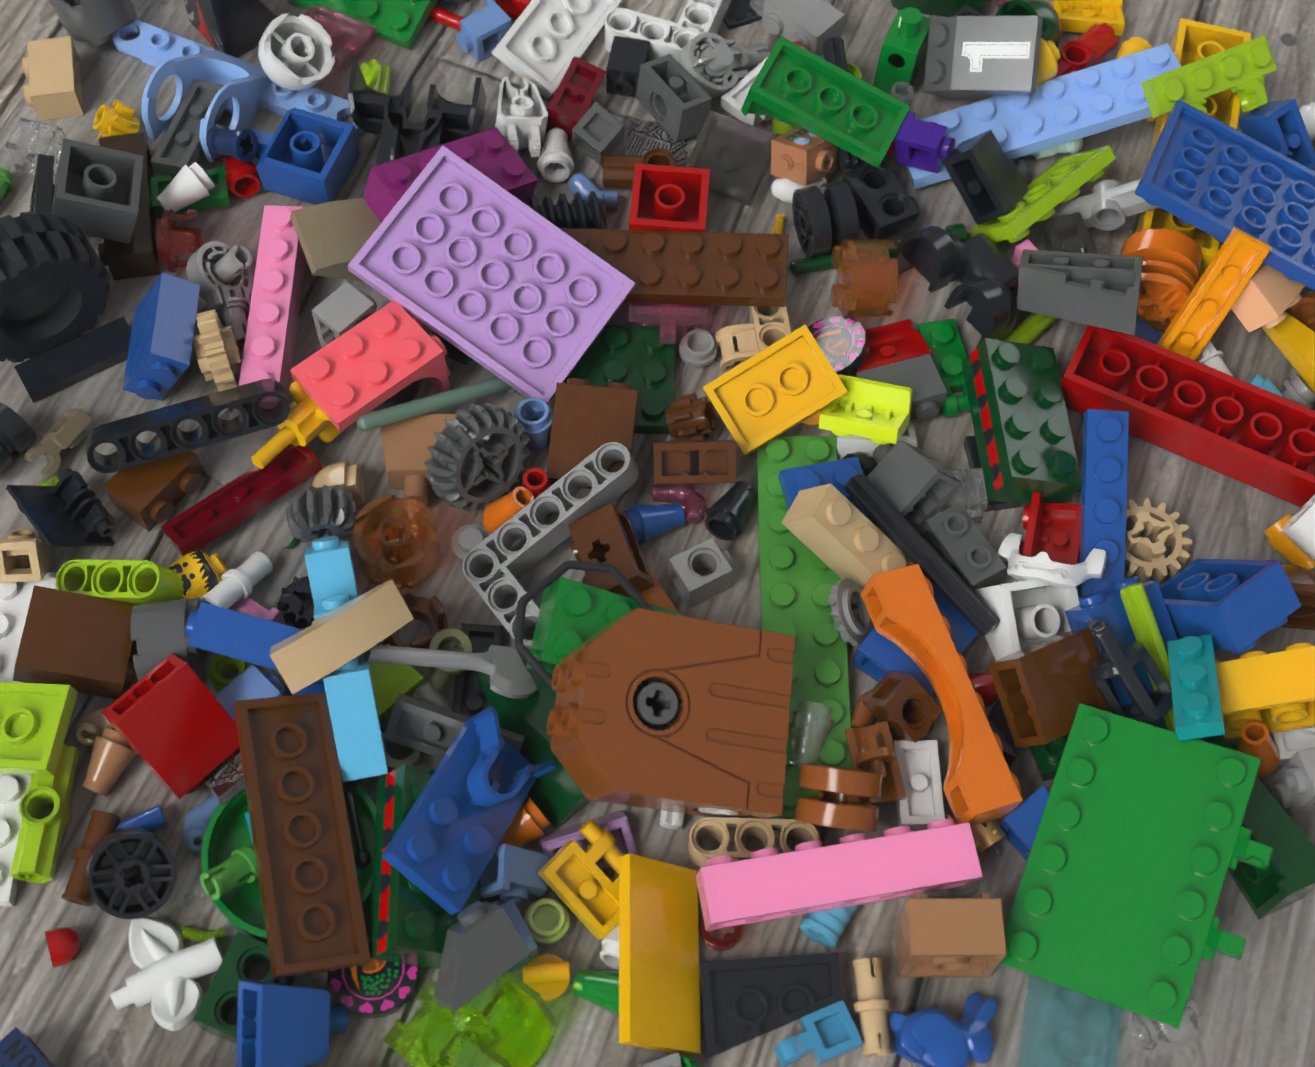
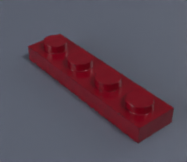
M289 444L263 469L254 466L162 525L161 529L182 556L193 549H202L214 539L231 528L236 527L251 515L273 503L276 499L323 469L321 462L307 446Z

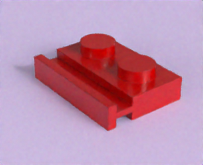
M907 319L865 330L869 338L870 352L865 363L858 370L855 367L851 371L856 376L857 372L927 354H930L932 357V352L918 330L913 329L912 321Z

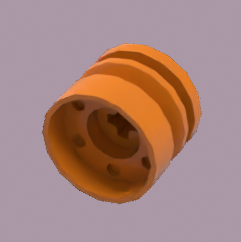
M1147 229L1134 233L1124 241L1120 255L1143 256L1137 316L1156 330H1166L1200 278L1203 260L1202 252L1193 239L1181 232L1168 229Z

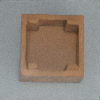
M914 893L912 899L906 900L894 923L898 978H988L1006 956L1001 899H990L989 893H981L979 899H922V893Z

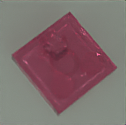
M314 4L302 13L321 24L329 34L333 43L330 46L332 57L335 55V63L332 68L340 70L348 61L354 59L376 41L375 27L320 5Z
M629 302V322H637L638 326H660V344H675L676 327H698V324H708L709 308L703 304Z

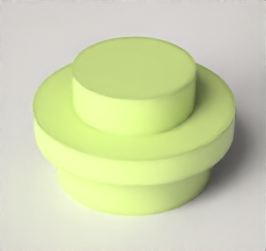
M542 898L533 902L528 907L524 916V922L535 942L548 945L560 941L566 935L569 929L570 918L566 907L560 901L552 898Z

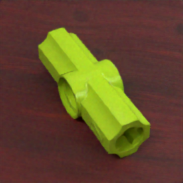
M63 744L55 776H31L29 790L22 796L19 803L22 823L10 874L14 879L42 884L54 881L63 833L69 828L72 821L69 803L80 753L76 747ZM54 805V809L48 817L37 819L39 812L43 808Z

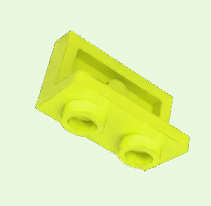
M838 374L848 393L822 410L819 418V429L829 430L833 434L842 437L854 435L869 438L876 444H896L910 422L913 390L909 387Z

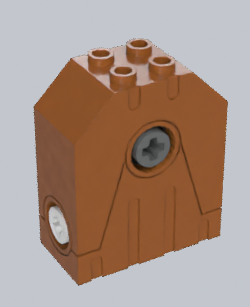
M636 608L603 626L560 660V664L555 666L552 675V690L557 691L555 709H551L547 720V734L552 736L550 749L588 800L705 817L769 818L780 816L783 811L782 798L783 786L785 784L786 744L789 729V703L792 688L795 636Z

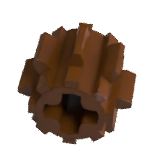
M696 393L677 397L678 401L672 402V405L666 408V424L668 425L671 437H674L675 441H705V437H709V433H713L716 430V416L711 402L707 401V397L697 398Z

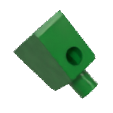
M908 7L898 11L883 41L873 82L874 87L904 100L927 55L931 19L922 16L918 9ZM898 55H901L905 60V65L902 67L894 66V63L897 64Z

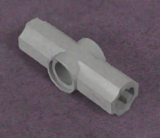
M1140 179L1125 184L1116 180H1104L1093 187L1092 194L1059 203L1054 207L1056 212L1049 218L1054 233L1059 237L1093 226L1103 231L1116 230L1125 223L1126 217L1158 208V206H1153L1134 194Z

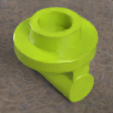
M371 59L368 63H362L360 68L366 84L374 91L389 95L391 67L381 65L380 61L376 59Z

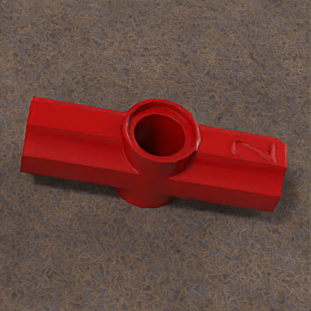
M1105 22L1101 25L1094 24L1077 40L1065 42L1060 50V59L1057 61L1058 72L1054 78L1095 66L1117 47L1119 40L1115 36L1114 29Z

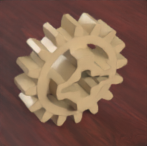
M215 309L196 314L200 334L193 336V345L201 373H203L206 381L214 380L218 392L237 387L239 380L236 373L241 372L242 357L232 327H222Z
M1145 498L1141 506H1137L1133 499L1128 500L1126 505L1125 577L1130 578L1133 575H1137L1140 582H1146L1150 577H1153L1155 581H1158V584H1162L1167 575L1172 577L1177 574L1181 566L1183 567L1188 560L1190 554L1187 551L1192 545V540L1184 536L1189 526L1176 523L1180 515L1178 512L1171 513L1170 515L1165 513V503L1162 502L1157 508H1153L1149 498ZM1170 546V555L1165 558L1166 547Z

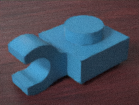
M841 1000L801 1017L799 1024L803 1033L777 1043L778 1047L774 1048V1052L781 1067L794 1063L812 1052L819 1066L860 1048L863 1045V1041L844 1001Z

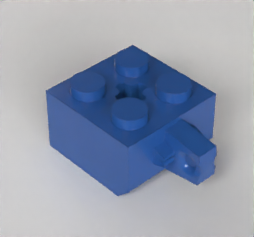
M295 107L287 111L276 132L268 133L253 130L258 141L255 157L260 159L256 168L262 189L314 205L335 201L360 155L355 125Z

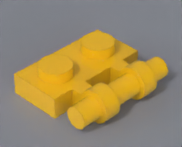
M591 818L578 830L589 842L587 847L583 850L575 840L567 841L537 873L596 939H604L619 923V857L624 854L614 844L616 838L608 829L602 830ZM601 857L615 871L611 880L595 864Z

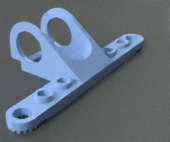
M135 20L132 24L122 26L117 31L111 33L118 52H123V55L129 54L141 59V62L156 67L146 84L141 105L142 119L150 139L156 140L160 133L165 135L194 79L224 85L211 101L206 117L201 118L200 142L205 159L208 162L213 163L216 158L209 154L206 144L209 130L214 127L215 117L220 106L229 97L231 98L222 115L225 111L233 114L228 128L235 131L241 128H248L262 108L283 117L287 111L295 107L339 121L343 120L342 117L345 119L347 115L351 118L349 101L314 87L298 91L282 88L268 78L262 67L142 21ZM130 32H132V35L135 32L136 35H139L134 40H123V37H126V34L129 36ZM173 74L176 79L174 101L168 112L158 118L155 110L158 91L164 80ZM355 123L352 124L355 125L356 136H362L363 132H366Z

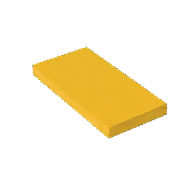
M631 853L619 857V1044L668 1053L679 1052L680 1055L686 1056L701 1054L697 870Z

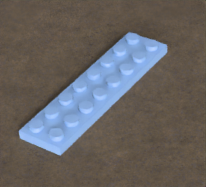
M1166 43L1050 79L1037 87L1036 92L998 95L920 120L948 126V137L955 138V148L965 140L992 130L1007 160L1016 159L1152 117L1141 83L1182 66L1169 44ZM942 164L938 173L904 165L914 189L951 179L944 164Z

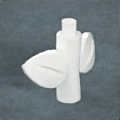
M148 916L132 919L129 927V949L134 964L142 970L125 979L127 986L110 993L112 1002L117 1011L133 1003L139 1009L151 1002V1014L158 1025L170 1031L181 1030L193 1022L192 1019L205 996L199 983L193 979L216 972L224 959L222 951L215 937L184 948L180 932L167 922Z

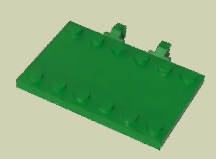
M1079 703L1004 930L1006 956L999 964L1179 1030L1200 960L1204 959L1213 962L1215 952L1241 960L1247 940L1219 930L1220 918L1214 915L1228 869L1236 870L1238 861L1268 870L1273 855L1272 847L1250 840L1252 830L1241 827L1261 764V758L1199 739L1178 741L1176 732Z

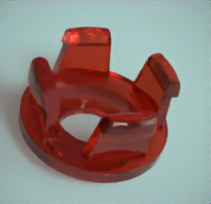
M164 209L162 219L157 220L156 244L158 257L161 263H166L169 273H176L178 268H185L187 266L188 260H178L179 255L196 252V248H200L203 245L201 228L177 226L176 224L178 220L197 217L198 212L196 210L188 209L187 213L174 214L172 209Z

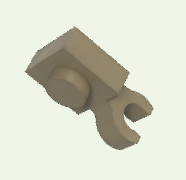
M81 408L66 409L40 437L42 441L27 451L25 459L27 461H35L43 453L47 457V465L40 473L44 476L54 474L61 464V449H67V447L71 449L78 445L86 436L87 431L85 428L93 419Z

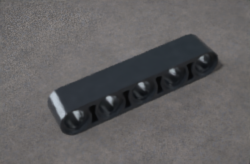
M262 379L99 425L88 434L87 461L91 468L97 472L104 474L114 473L277 426L288 418L290 412L286 391L276 380ZM267 396H274L280 399L279 403L271 409L259 406L260 401ZM232 407L240 411L239 415L232 420H224L218 416L225 408ZM186 419H192L199 423V426L190 432L182 431L177 427L180 422ZM144 431H152L159 436L152 443H143L136 438ZM102 443H111L117 447V450L110 455H103L97 452L95 448Z

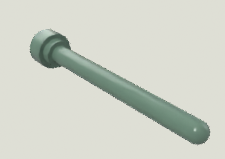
M494 377L361 415L357 419V426L363 431H368L506 390L510 393L516 392L519 395L521 393L500 378Z

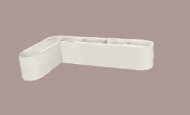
M688 0L678 23L626 8H615L605 16V48L610 53L614 36L649 41V61L671 54L679 62L682 48L694 37L704 32L717 34L731 0Z

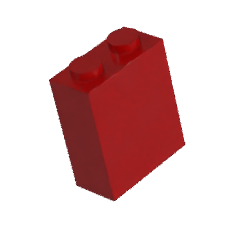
M172 653L101 712L163 786L179 799L200 788L205 782L206 776L218 765L230 760L240 747L237 725L192 668Z

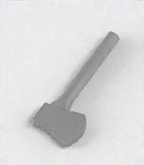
M377 644L364 652L366 662L482 672L490 675V689L509 698L524 699L535 694L538 689L520 658L516 647L491 645L487 652L468 653Z

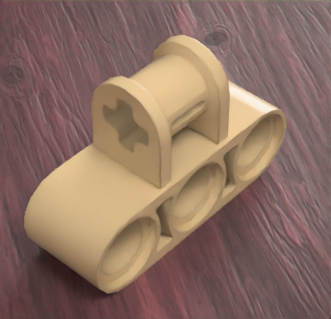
M786 303L785 307L750 306L749 322L747 324L726 326L716 332L714 336L715 342L721 348L722 354L720 362L721 373L728 372L791 333Z
M707 817L698 820L692 826L687 849L692 862L699 867H705L706 860L719 856L731 855L733 862L751 859L750 854L752 852L745 849L741 842L746 837H757L763 842L764 849L777 848L778 854L793 852L786 843L791 838H800L805 842L820 840V837L814 825L795 819ZM702 836H713L720 843V847L713 851H706L699 847L697 840Z

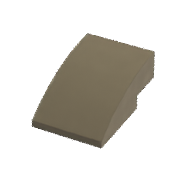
M363 198L321 203L298 209L291 213L292 224L312 275L362 281L348 271V264L381 224Z

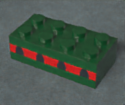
M984 338L962 362L987 500L1031 505L1032 493L1040 491L1043 494L1045 503H1063L1082 486V479L1054 348Z
M403 764L378 779L369 928L370 959L439 969L447 929L459 921L457 916L461 911L450 915L381 857L435 770ZM480 878L462 910L480 901Z

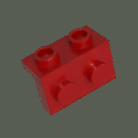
M1034 491L1032 493L1031 505H1025L1023 510V528L1026 530L1025 540L1020 541V555L1035 557L1040 552H1046L1053 562L1070 565L1079 564L1081 504L1045 503L1042 492Z

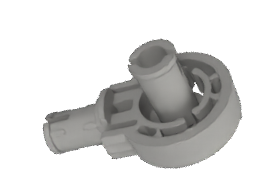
M704 32L685 44L680 53L679 63L707 94L713 98L722 95L748 74V68L756 67L770 55V52L758 54V51L766 50L768 47L764 43L747 47L738 44L735 47H731L736 43L735 39H724L715 33ZM711 77H718V79L714 78L709 82Z
M218 241L207 242L188 259L186 266L189 281L200 284L199 296L206 301L208 310L215 309L224 327H232L239 349L244 348L247 330L245 313L250 309L251 300L249 294L252 292L254 281L253 272L250 267L253 259L251 253L241 245L239 247L237 245L231 247Z

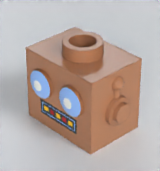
M801 126L796 127L771 140V175L787 178L792 182L807 186L837 169L838 146Z

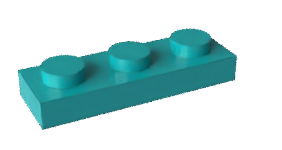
M1212 634L1187 636L1182 639L1167 641L1174 725L1178 741L1226 734Z

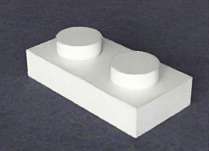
M918 740L916 743L894 741L893 745L906 793V799L896 801L898 827L910 826L911 830H927L928 823L945 819L937 740Z

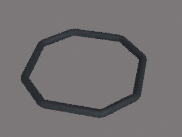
M572 560L564 562L524 594L517 603L515 647L551 690L552 676L523 644L526 604L569 569L610 573L641 609L655 611L624 575L611 564Z

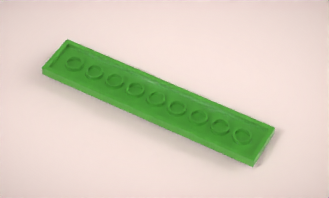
M778 436L755 450L761 631L795 636L792 688L789 703V729L786 744L785 784L783 786L782 798L783 811L780 819H795L798 796H817L816 791L799 786L801 763L852 768L844 734L845 729L851 728L847 642L842 640L840 631L834 629L835 622L833 617L829 615L832 611L828 603V597L831 596V585L842 579L781 523L788 509L778 478L781 470L836 461V436Z

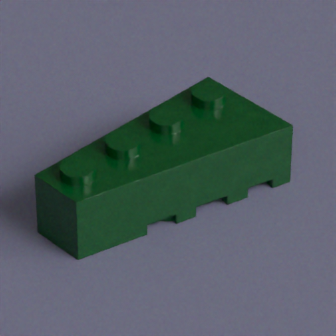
M1224 735L1199 739L1237 751L1235 746ZM1256 777L1241 827L1252 830L1250 840L1272 847L1273 855L1268 870L1238 861L1236 870L1228 869L1258 920L1303 899L1315 889V847L1261 780Z

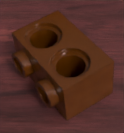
M735 440L654 441L653 443L654 484L736 483Z

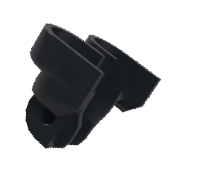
M353 62L347 93L351 117L354 123L362 130L380 135L376 164L387 163L477 134L483 122L487 99L482 78L476 77L471 105L453 103L444 99L438 93L436 85L430 84L427 100L428 112L423 125L407 123V119L411 115L415 92L412 82H406L404 95L391 96L379 93L366 84L359 63Z
M933 225L920 228L906 234L902 238L883 275L886 280L914 267L930 283L928 290L931 293L947 286L950 282H961L963 284L957 286L951 292L944 306L949 310L966 301L972 307L966 320L982 335L977 346L984 338L1004 341L1009 336L1018 317L1015 296H1017L1019 267L993 241L981 233L962 243L957 237L946 232L941 227Z

